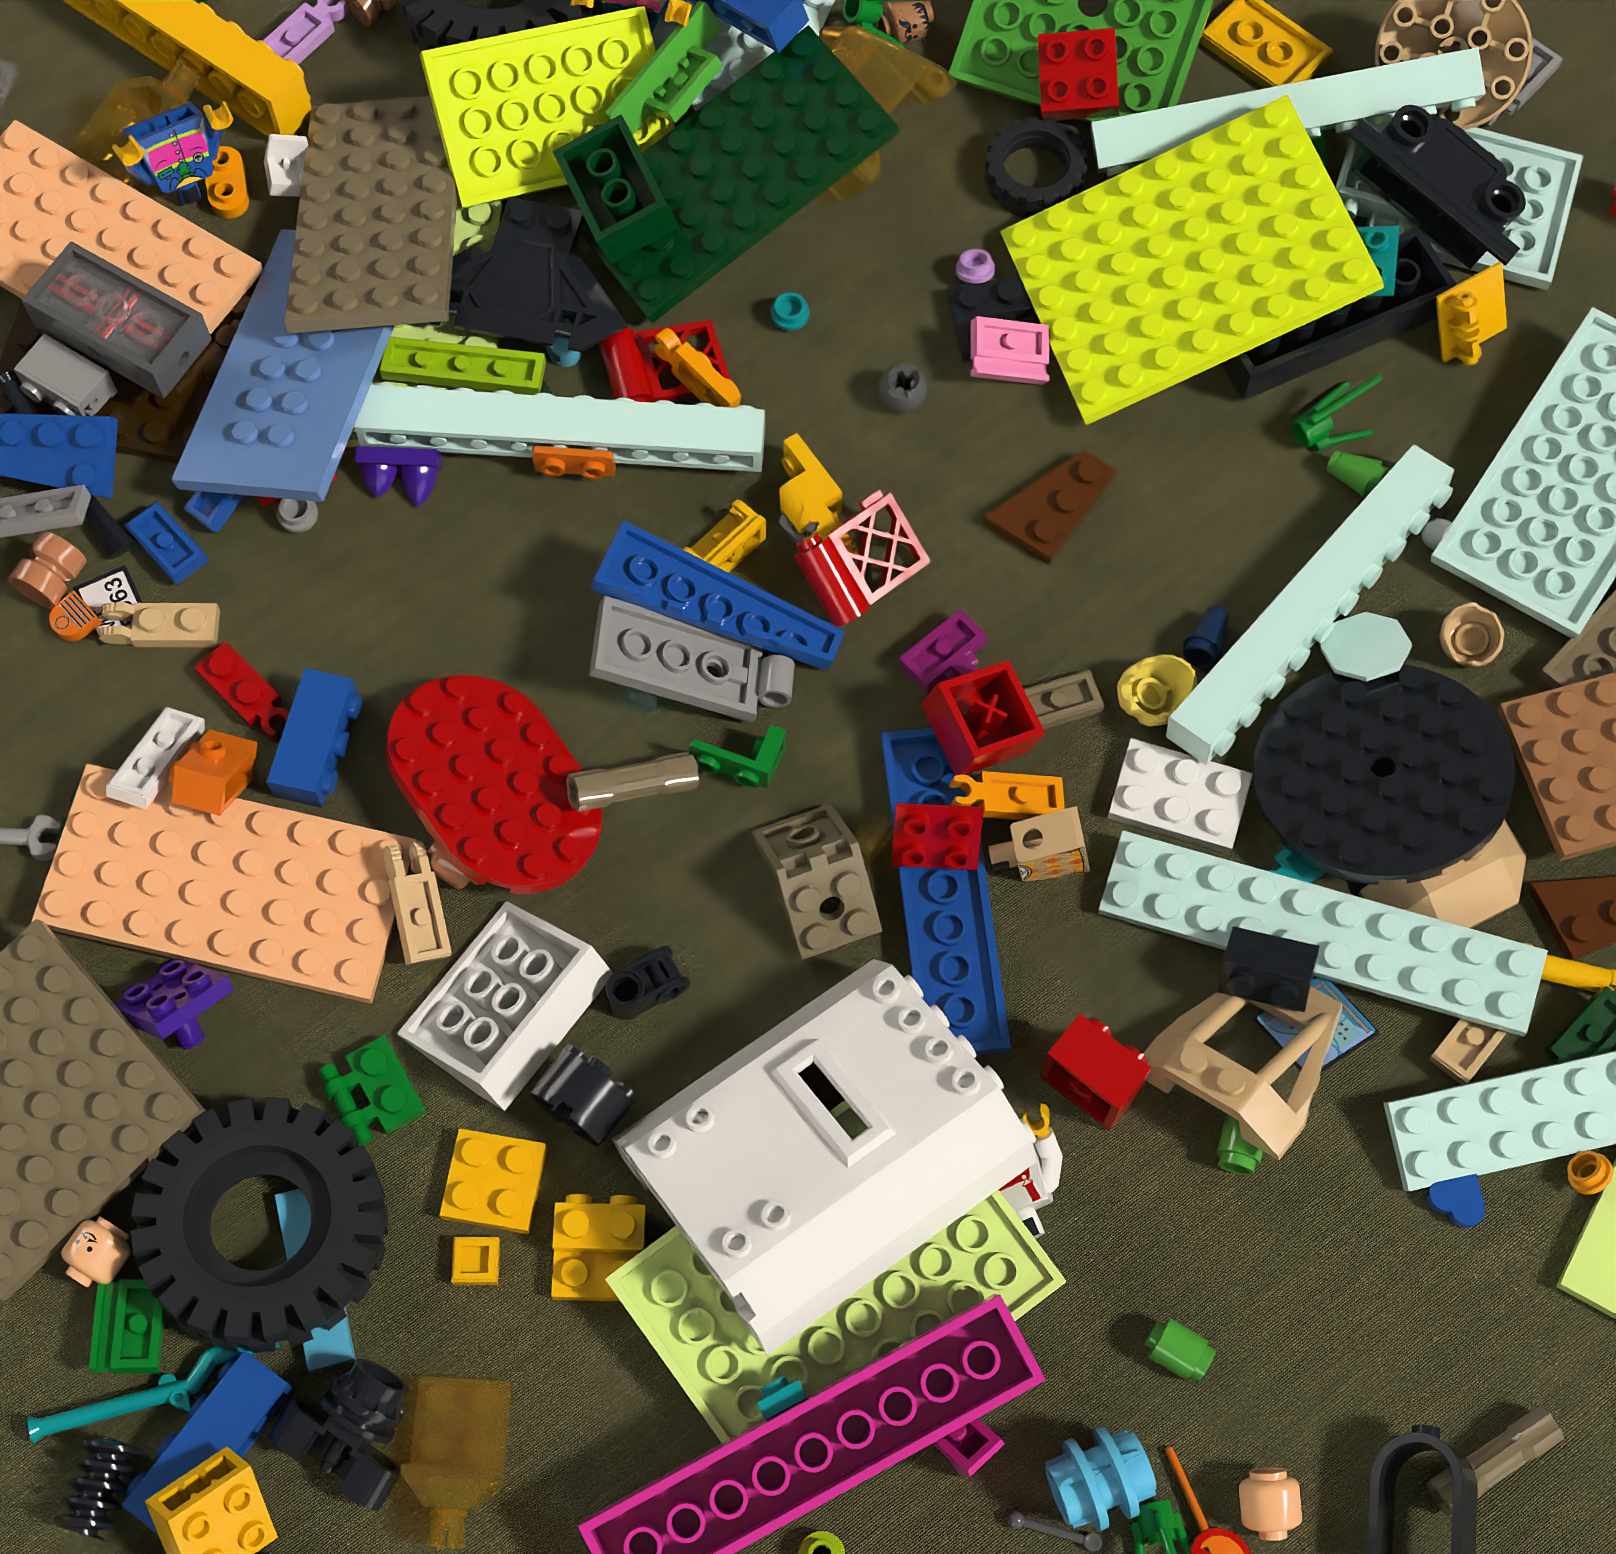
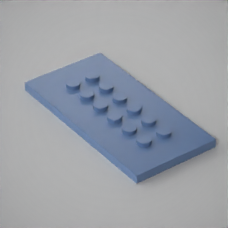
M281 229L171 479L178 489L323 502L395 325L288 334L284 320L296 230Z

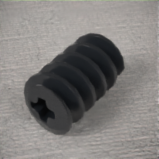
M96 1435L98 1437L97 1440H83L81 1448L89 1453L91 1458L76 1459L74 1466L85 1474L84 1477L69 1478L67 1482L78 1493L77 1496H63L60 1501L71 1512L68 1515H56L53 1522L62 1529L106 1541L98 1534L99 1530L114 1529L116 1524L105 1516L106 1511H120L122 1509V1504L114 1499L112 1494L126 1492L129 1487L119 1479V1475L135 1473L136 1470L126 1460V1456L141 1455L143 1449L116 1439Z

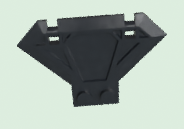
M509 197L497 233L453 256L450 300L451 298L461 300L460 303L450 301L449 317L456 318L454 323L455 329L553 347L557 337L569 339L568 350L583 352L628 328V326L576 251L585 223L581 210ZM563 319L574 320V324L563 322ZM438 321V322H426V323H427V324H433V325H438V326H439L440 323H441V321Z

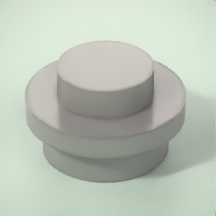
M283 498L277 508V518L285 530L294 533L304 532L316 523L318 509L314 501Z

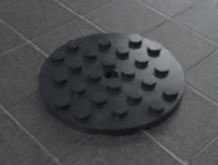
M1403 664L1399 671L1367 682L1336 674L1332 671L1309 681L1295 690L1274 710L1261 731L1254 754L1253 777L1255 796L1265 822L1268 821L1273 830L1278 834L1282 845L1308 865L1337 878L1358 883L1379 885V880L1406 879V883H1413L1442 875L1443 869L1461 860L1465 862L1470 860L1491 841L1502 826L1512 801L1515 761L1510 740L1502 723L1480 697L1467 687L1440 673ZM1389 763L1394 773L1390 776L1379 777L1373 774L1370 769L1381 765L1386 766Z

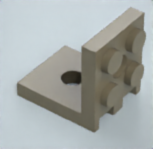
M832 804L752 831L757 849L777 880L797 953L802 960L882 932L859 843ZM829 897L840 898V904L835 911L828 914L819 912L820 905L825 899Z

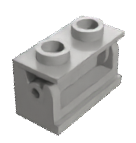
M46 334L41 336L14 368L22 384L20 386L21 391L37 403L43 400L52 405L53 410L58 415L86 416V413L93 416L110 397H114L118 392L107 370Z

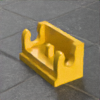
M739 499L731 504L732 508L729 510V513L691 548L685 546L682 550L728 573L733 570L766 539V519L758 515Z

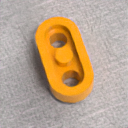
M220 146L217 158L212 162L213 174L205 178L207 195L211 208L217 216L224 219H233L241 216L249 206L245 167L242 157L236 149L229 146ZM224 193H231L228 196H222Z

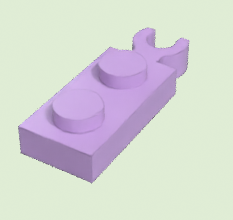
M317 0L318 4L315 7H311L305 2L263 41L270 46L275 54L284 60L291 59L299 65L335 32L333 22L343 19L348 13L346 2L341 0L337 5L329 6L334 0Z

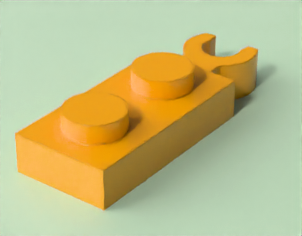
M668 327L655 336L659 344L654 346V352L662 360L668 361L672 365L671 372L702 403L730 408L740 405L742 395L739 393L737 386L730 379L720 375L712 367L710 360L704 353L697 352L688 342L682 345L677 335Z
M982 771L977 777V782L972 777L964 774L954 776L949 782L950 788H960L966 794V797H955L950 805H979V807H984L983 817L1025 820L1065 809L1062 777Z

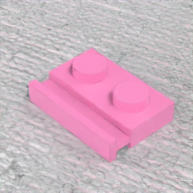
M980 316L975 317L971 320V359H973L971 377L1038 385L1047 383L1049 381V375H1047V365L1049 364V325Z

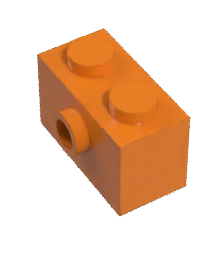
M209 729L198 742L192 743L188 752L180 760H176L173 763L168 779L169 784L173 786L172 803L221 816L254 779L257 742Z

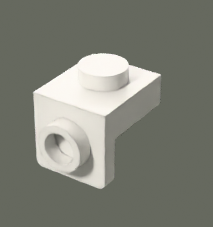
M279 134L269 135L264 167L270 195L300 197L305 153L308 147L307 137Z

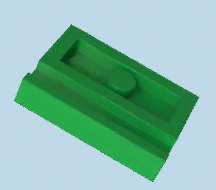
M122 1279L119 1282H110L106 1285L98 1283L89 1370L92 1375H99V1372H112V1374L160 1373L165 1310L156 1300L144 1279Z

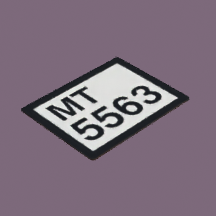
M126 565L73 587V590L102 622L99 627L92 631L99 647L107 644L99 639L101 627L124 626L132 629L133 621H111L101 616L102 607L107 603L125 602L133 606L134 603H143Z

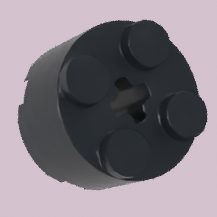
M567 1044L530 1092L532 1099L559 1123L561 1121L574 1129V1134L595 1147H599L607 1139L638 1098V1095L620 1081L613 1083L609 1079L613 1071L606 1064L594 1056L588 1059L582 1052L570 1044Z

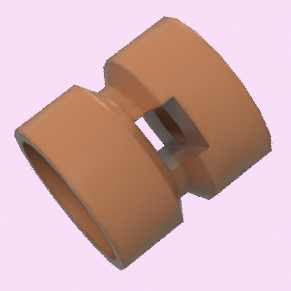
M42 531L28 551L31 559H21L8 580L25 597L43 607L52 609L68 589L64 581L75 579L85 566L87 560L76 547L53 533Z

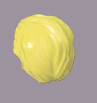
M1162 654L1145 657L1128 667L1118 681L1119 704L1128 715L1138 719L1140 724L1146 726L1168 724L1171 714L1197 687L1198 677L1195 675V670L1191 667L1190 663L1175 655Z

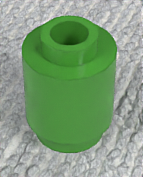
M1226 1113L1216 1152L1220 1157L1218 1165L1222 1169L1235 1174L1252 1175L1255 1166L1261 1164L1263 1151L1241 1138L1239 1121Z
M1169 1318L1165 1325L1157 1321L1144 1344L1151 1349L1148 1355L1149 1359L1186 1381L1190 1377L1198 1383L1207 1372L1217 1351L1208 1346L1209 1340L1172 1318Z

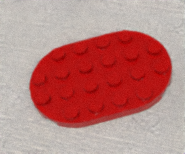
M453 675L429 681L413 690L402 700L392 716L388 729L385 748L388 768L398 788L438 847L461 873L483 886L485 882L500 887L510 888V893L531 894L559 887L573 879L585 868L596 849L601 835L602 809L597 808L581 812L572 809L568 800L567 776L568 774L582 772L583 769L543 713L529 698L513 687L490 678L473 675Z

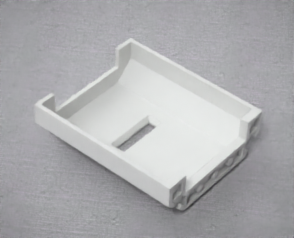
M876 959L869 961L612 1138L622 1160L645 1190L649 1188L734 1303L742 1322L767 1356L1037 1162L1033 1147L1036 1137L1026 1122L1019 1119L1001 1091L1004 1086L996 1072L989 1065L984 1068L981 1067L974 1059L976 1058V1053L968 1040L963 1035L958 1037L953 1035L948 1029L950 1025L944 1013L937 1005L934 1004L929 1007L924 1002L922 990L910 975L903 978L892 964ZM813 1062L868 1127L867 1130L854 1139L847 1135L799 1076L798 1073Z

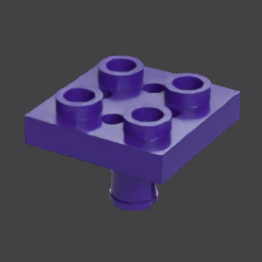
M180 959L162 966L159 974L144 984H138L129 988L123 994V998L114 1004L134 1028L162 1040L173 1033L178 1047L186 1050L196 1047L205 1039V1034L201 1030L196 1016L234 990L228 976Z

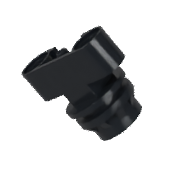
M357 1359L351 1370L338 1376L331 1386V1391L325 1392L321 1398V1405L329 1416L304 1400L292 1398L270 1433L269 1439L276 1447L296 1461L308 1454L321 1463L319 1468L322 1473L331 1475L334 1472L344 1479L338 1489L361 1506L378 1511L383 1506L403 1471L395 1461L377 1450L371 1443L372 1441L378 1443L391 1442L395 1435L394 1428L399 1425L404 1417L403 1401L409 1393V1387L389 1369L367 1359Z

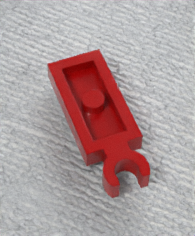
M225 641L199 662L194 669L250 728L261 721V727L266 737L276 743L279 738L274 729H272V726L277 721L287 722L290 712L285 708L277 707L283 702L280 695Z

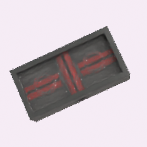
M72 241L69 242L21 300L35 327L165 399L212 340L202 313Z

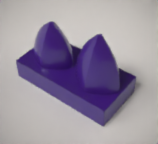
M356 446L355 462L361 465L363 480L375 497H381L391 487L397 468H401L405 491L416 507H420L431 494L436 481L437 469L442 470L443 453L437 449Z

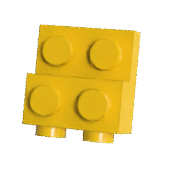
M584 1194L566 1195L565 1203L555 1202L551 1291L553 1300L620 1301L605 1278L646 1248V1205L637 1204L638 1198L629 1195L612 1196L610 1204L592 1203L593 1197Z

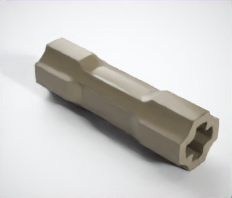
M683 752L658 757L654 761L606 770L598 768L568 774L566 780L568 800L572 809L581 812L607 807L611 803L660 793L668 795L694 790L699 784L698 766L693 755Z
M1541 1405L1535 1407L1509 1425L1504 1432L1466 1457L1477 1479V1499L1482 1496L1483 1492L1528 1461L1539 1457L1564 1439L1560 1426ZM1451 1466L1427 1481L1426 1487L1439 1508L1448 1517H1451L1453 1473Z

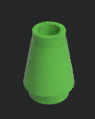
M1338 450L1333 453L1326 468L1327 473L1332 474L1364 498L1370 494L1390 471L1389 468L1383 466V461L1345 452L1342 453Z

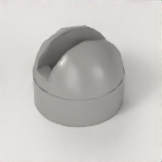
M1435 518L1426 523L1421 531L1422 540L1425 545L1435 550L1453 522Z

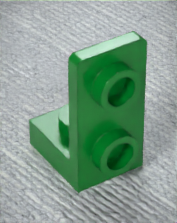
M770 724L765 738L758 736L751 753V759L696 739H692L689 745V753L694 756L698 768L704 772L716 774L719 771L733 776L736 782L745 787L756 788L760 786L768 789L786 748V730Z

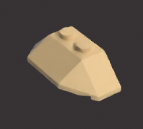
M1504 819L1502 826L1495 836L1480 852L1466 862L1461 860L1443 869L1442 875L1413 883H1406V879L1379 880V885L1369 884L1360 890L1358 894L1364 899L1472 928L1518 904L1527 853Z

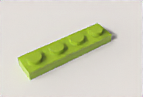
M390 336L383 353L380 374L382 379L486 391L506 390L514 394L535 395L541 392L546 358L544 353Z

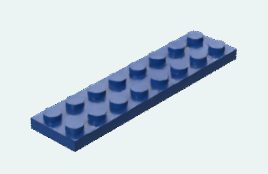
M932 728L881 733L892 830L895 823L896 803L950 805L955 797H966L962 789L949 787V782L955 774ZM980 841L978 870L897 867L911 975L922 990V999L929 1007L935 1004L940 1008L949 1022L950 1027L948 1029L955 1037L963 1035L973 1047L976 1056L1010 1052L1011 1044L982 842Z

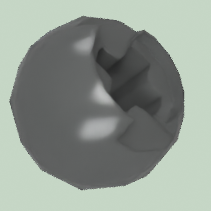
M906 362L893 364L886 369L878 385L881 401L889 410L898 413L913 412L920 407L927 397L929 388L925 374L917 366Z

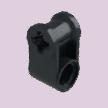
M670 946L654 949L640 960L615 971L609 976L605 989L606 1004L609 1012L614 1017L622 1020L633 1019L661 1003L675 999L691 986L689 978L681 975L671 958L673 951ZM622 988H630L637 993L635 998L627 1002L618 1000L614 994Z

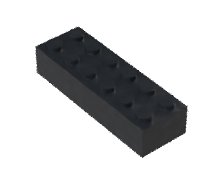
M1417 227L1399 235L1394 296L1363 297L1342 307L1339 311H1333L1233 357L1221 363L1243 401L1438 318L1436 296L1457 284L1421 229Z

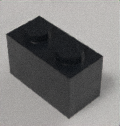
M1233 926L1222 961L1218 993L1305 1013L1320 946Z

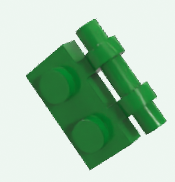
M385 1035L345 1056L353 1070L347 1075L340 1076L333 1063L325 1065L318 1071L324 1083L322 1090L327 1100L334 1101L342 1116L341 1122L354 1133L359 1146L362 1144L366 1146L374 1140L368 1126L379 1120L387 1135L427 1113ZM362 1087L371 1105L358 1110L350 1093Z

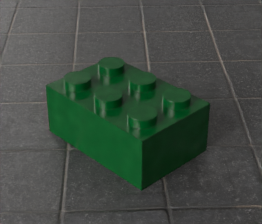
M622 114L552 151L597 244L610 264L680 227Z

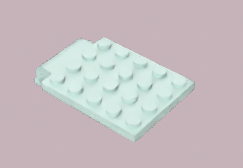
M1431 116V117L1433 118V121H1434L1435 119H1438V118H1439V117ZM1369 121V122H1368V123H1370L1374 128H1376L1380 133H1381V132L1386 128V126H1387V125H1384V126H1375L1374 121ZM1477 127L1464 130L1466 134L1503 163L1507 170L1506 180L1515 183L1525 196L1526 205L1524 211L1503 231L1506 237L1520 247V250L1506 266L1502 264L1503 279L1548 291L1552 283L1583 155ZM1350 138L1336 184V190L1351 219H1354L1356 215L1368 218L1366 227L1400 226L1399 235L1417 228L1416 224L1350 171L1365 151ZM1421 229L1443 263L1469 269ZM1487 251L1469 270L1481 272L1498 263L1499 260Z

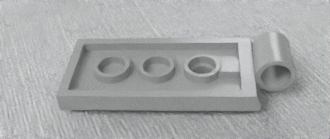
M604 596L598 608L589 675L753 723L757 716V700L763 705L773 708L785 707L791 703L795 663L792 659L782 655H770L762 660L763 648L628 602ZM712 666L717 669L719 677L711 675L707 667Z

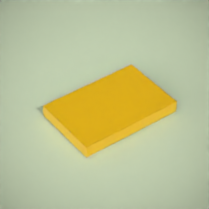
M1233 0L1204 28L1199 42L1263 89L1310 80L1331 59L1333 54L1332 48L1263 0Z

